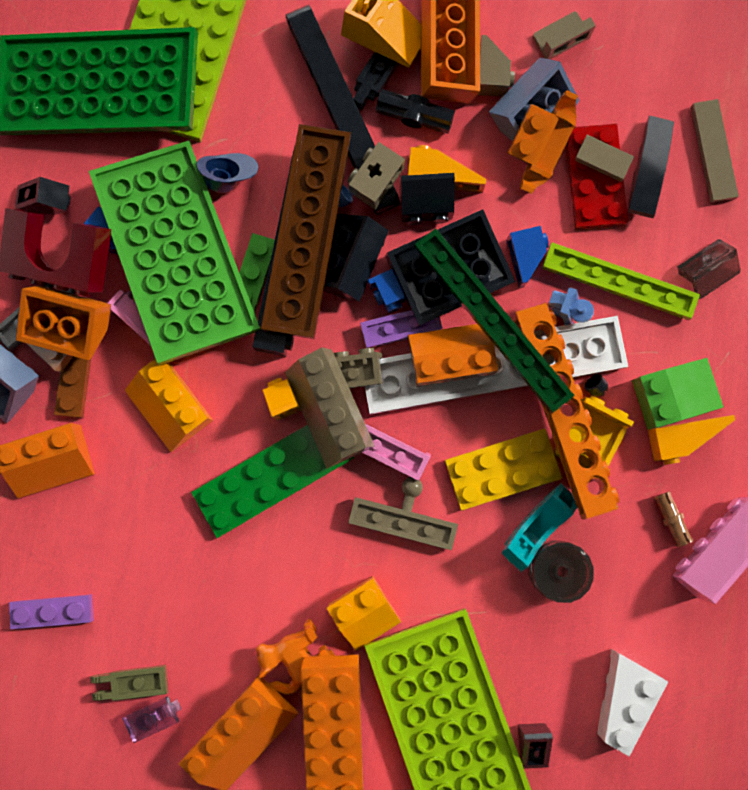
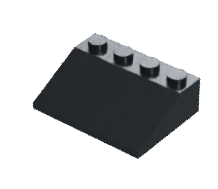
M483 209L438 229L440 234L489 293L515 282ZM425 236L391 250L385 255L389 267L393 270L419 326L462 306L414 248L415 243Z

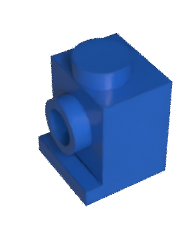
M392 269L368 279L370 290L376 289L373 291V295L379 306L383 304L388 313H392L402 307L401 303L405 302V295Z

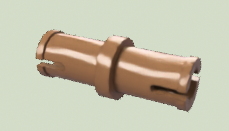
M668 491L654 497L664 517L663 523L665 526L668 525L676 546L681 547L688 544V542L694 541L683 521L685 517L682 512L679 513L671 492Z

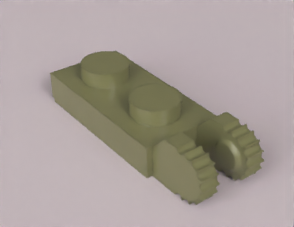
M166 665L117 670L111 673L91 676V683L99 684L111 681V690H99L92 693V699L95 701L106 699L115 701L164 695L169 692Z

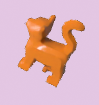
M311 618L305 621L303 630L286 635L276 644L266 645L261 643L256 648L257 662L261 669L258 674L260 678L271 672L279 662H283L292 678L289 684L279 681L269 683L277 692L290 695L297 692L302 686L301 669L304 657L312 656L307 646L312 644L317 638L315 633L317 627ZM323 645L319 648V653L314 656L336 655L332 649L328 650L326 645Z

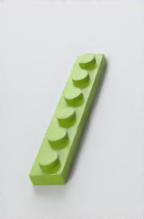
M553 242L549 246L542 266L544 270L686 320L692 319L700 296L698 293Z

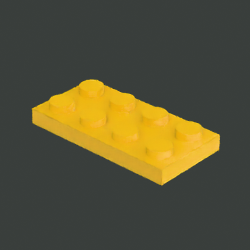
M545 428L445 460L461 511L562 479Z

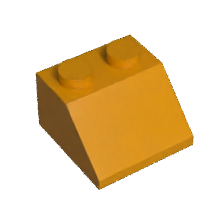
M374 576L335 599L327 606V610L339 630L356 651L401 623Z

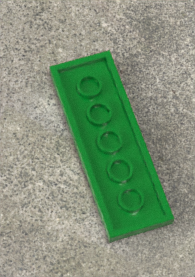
M308 425L191 493L216 538H219L348 463L355 457L327 469Z

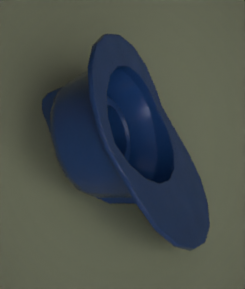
M241 153L204 156L196 164L197 170L203 175L207 189L219 193L232 191L238 181L252 178L259 169L258 163L254 158Z

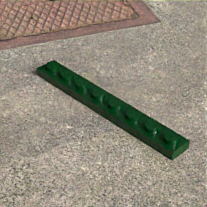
M436 228L415 243L414 248L551 414L575 396Z

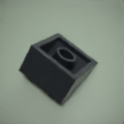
M454 173L401 176V221L407 222L409 225H419L423 221L433 220V223L441 224L448 222L449 219H453L455 198Z

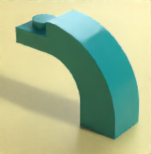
M560 483L525 517L504 543L505 548L501 553L519 571H524L530 565L546 539L574 514L577 505L573 494Z

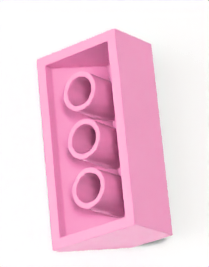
M737 497L732 500L727 506L729 511L723 518L716 519L710 526V533L705 538H700L694 544L692 554L688 558H683L676 565L675 569L677 571L673 577L695 597L716 604L748 567V497Z

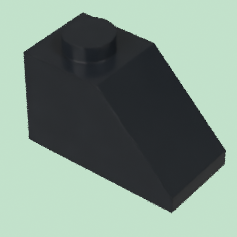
M43 177L22 183L17 186L14 209L43 214H58L67 211L71 201L69 195L70 186Z

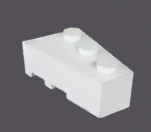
M611 649L609 674L606 677L607 686L605 698L602 701L597 734L605 743L630 756L668 681Z

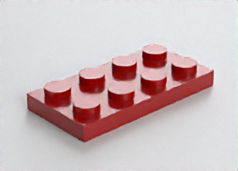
M617 123L575 127L566 143L575 230L627 225L629 222L624 179L620 182L575 161L586 135L620 150Z

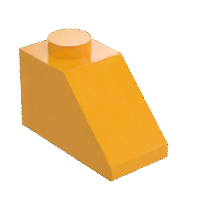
M278 378L267 383L268 388L263 389L273 418L279 421L301 411L287 379L283 381L282 378Z

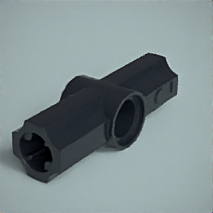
M384 89L379 94L376 106V113L399 119L408 127L415 129L427 127L449 134L455 115V110L431 104L427 98L421 95L411 94L404 96Z

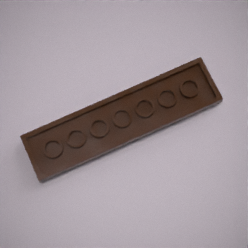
M299 124L262 320V331L315 340L351 132Z

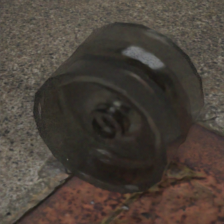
M550 540L543 543L528 566V576L535 589L546 598L558 603H571L581 599L590 590L594 580V567L589 555L581 547L562 540ZM560 567H563L561 569L562 575L559 576L557 571Z

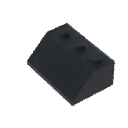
M337 214L323 291L343 299L360 302L389 230L369 216Z

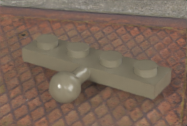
M408 477L402 483V491L405 497L401 509L355 497L348 522L353 525L448 550L453 548L458 528L456 523L412 512L414 500L423 490L422 482L412 477Z

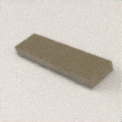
M719 100L693 103L691 105V112L710 203L735 200L739 197Z

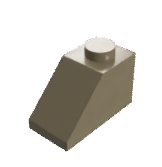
M481 35L480 92L477 95L504 96L508 92L509 87L514 85L515 71H511V61L487 35Z

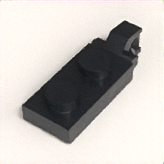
M377 52L373 53L356 79L354 87L357 93L353 99L359 110L362 111L369 99L374 101L379 96L400 63Z

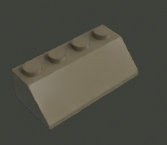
M321 347L298 359L285 372L327 469L375 447L331 349Z

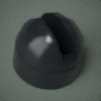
M595 374L586 381L585 389L594 397H602L605 395L604 391H608V383L601 374Z

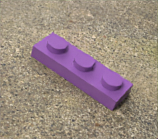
M411 310L360 323L366 348H374L406 340L410 334L443 329L440 316L419 326Z
M92 594L9 602L10 629L89 623L94 621Z

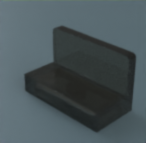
M721 239L716 240L677 266L679 275L692 282L694 292L700 294L699 299H702L741 272L737 249Z

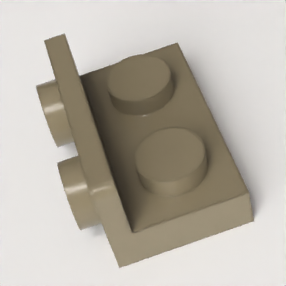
M374 348L359 349V354L349 355L348 351L334 353L349 388L383 384L380 365L382 353L374 352Z

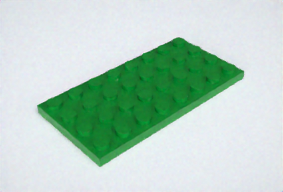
M195 27L0 35V135L193 130L198 45L197 29Z

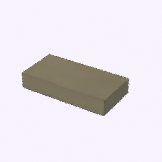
M586 135L575 161L622 182L634 156Z

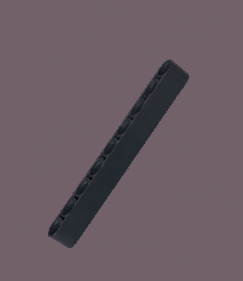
M308 4L285 14V17L336 130L351 132L348 156L354 169L359 170L364 163L362 160L365 153L370 147L374 149L375 144L316 17ZM376 172V174L374 175L370 173L371 178H373L375 175L379 176V172ZM392 185L376 210H374L376 215L401 205L394 185Z

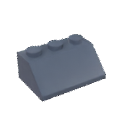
M539 58L495 104L489 113L499 130L513 142L530 104L552 113L559 98L566 90L574 94L576 92L560 61Z
M0 345V419L8 423L34 393L39 375L2 345Z

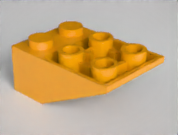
M352 0L344 11L341 36L406 67H410L421 49V23L399 0Z

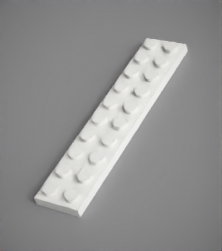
M618 316L555 327L557 334H561L564 339L565 349L563 351L566 359H570L574 368L573 378L628 367ZM543 330L534 331L536 338L540 340L547 338ZM494 345L498 371L494 375L416 387L411 353L380 359L383 384L365 386L371 415L528 385ZM543 355V358L549 365L555 364V359L552 355Z

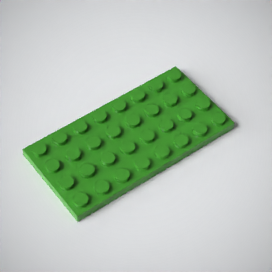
M190 141L89 171L109 229H112L111 236L159 366L260 330L204 178L197 170V160Z

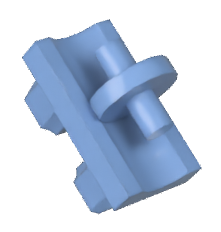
M569 287L567 294L553 291L548 305L554 311L555 316L563 319L564 325L574 324L573 319L578 323H585L593 317V305L587 300H580L577 289Z

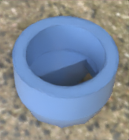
M342 185L339 208H343L353 201L352 195L344 185Z

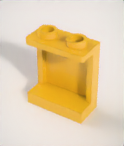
M591 396L590 399L587 397L581 400L583 408L589 411L592 419V425H590L593 436L596 435L600 441V457L609 466L627 429L632 427L634 422L628 419L629 415L624 411L616 408L612 411L605 407V402L594 396ZM570 429V438L574 442H580L581 433L576 429ZM556 447L554 455L560 458L559 452ZM580 454L578 458L580 466L589 468L590 459L588 456Z

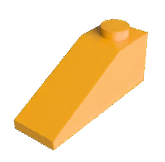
M418 145L411 147L408 175L454 173L455 190L484 191L486 185L484 177L439 150L431 149L430 146Z
M730 415L648 430L654 461L663 460L664 465L679 463V457L690 455L735 421V416Z

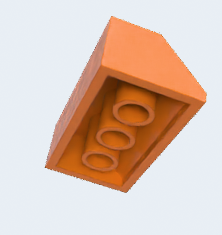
M258 675L187 752L178 765L198 784L220 790H228L299 712L268 682Z

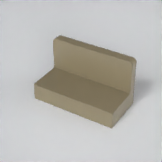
M574 11L535 32L533 39L545 59H552L589 39L596 25L591 17L582 21L579 14Z

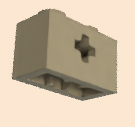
M380 142L377 143L374 149L370 147L362 160L364 162L359 170L354 169L348 179L349 193L374 210H376L405 166V159ZM376 172H379V176L370 177V173L374 175Z

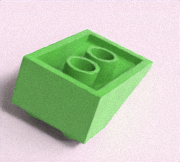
M707 358L660 370L632 380L647 430L723 408Z

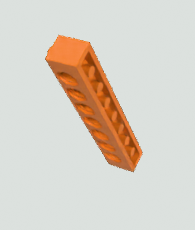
M547 303L517 311L512 318L513 322L542 356L550 354L554 357L555 364L550 366L575 395L565 403L571 406L572 416H565L560 408L551 414L543 403L542 406L581 520L619 509L617 505L620 502L619 495L615 487L611 488L608 479L610 477L609 467L606 461H602L599 451H601L600 441L596 435L593 436L590 413L587 409L584 410L581 402L583 399L582 390L579 384L575 385L572 362L570 359H566L563 351L565 349L564 339L561 334H557L554 326L557 323L554 311L552 309L549 310ZM534 330H543L547 338L545 340L536 338ZM570 429H576L581 433L580 442H574L570 438ZM580 454H584L590 459L589 468L580 466L578 462ZM590 480L596 481L599 485L597 495L591 494L588 490L587 485Z

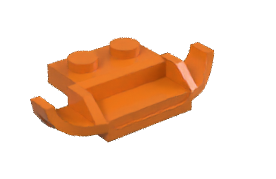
M566 90L559 98L552 113L536 105H529L507 154L528 163L520 182L522 190L532 194L536 188L544 184L553 175L554 168L570 134L576 127L577 114L575 106L578 95Z

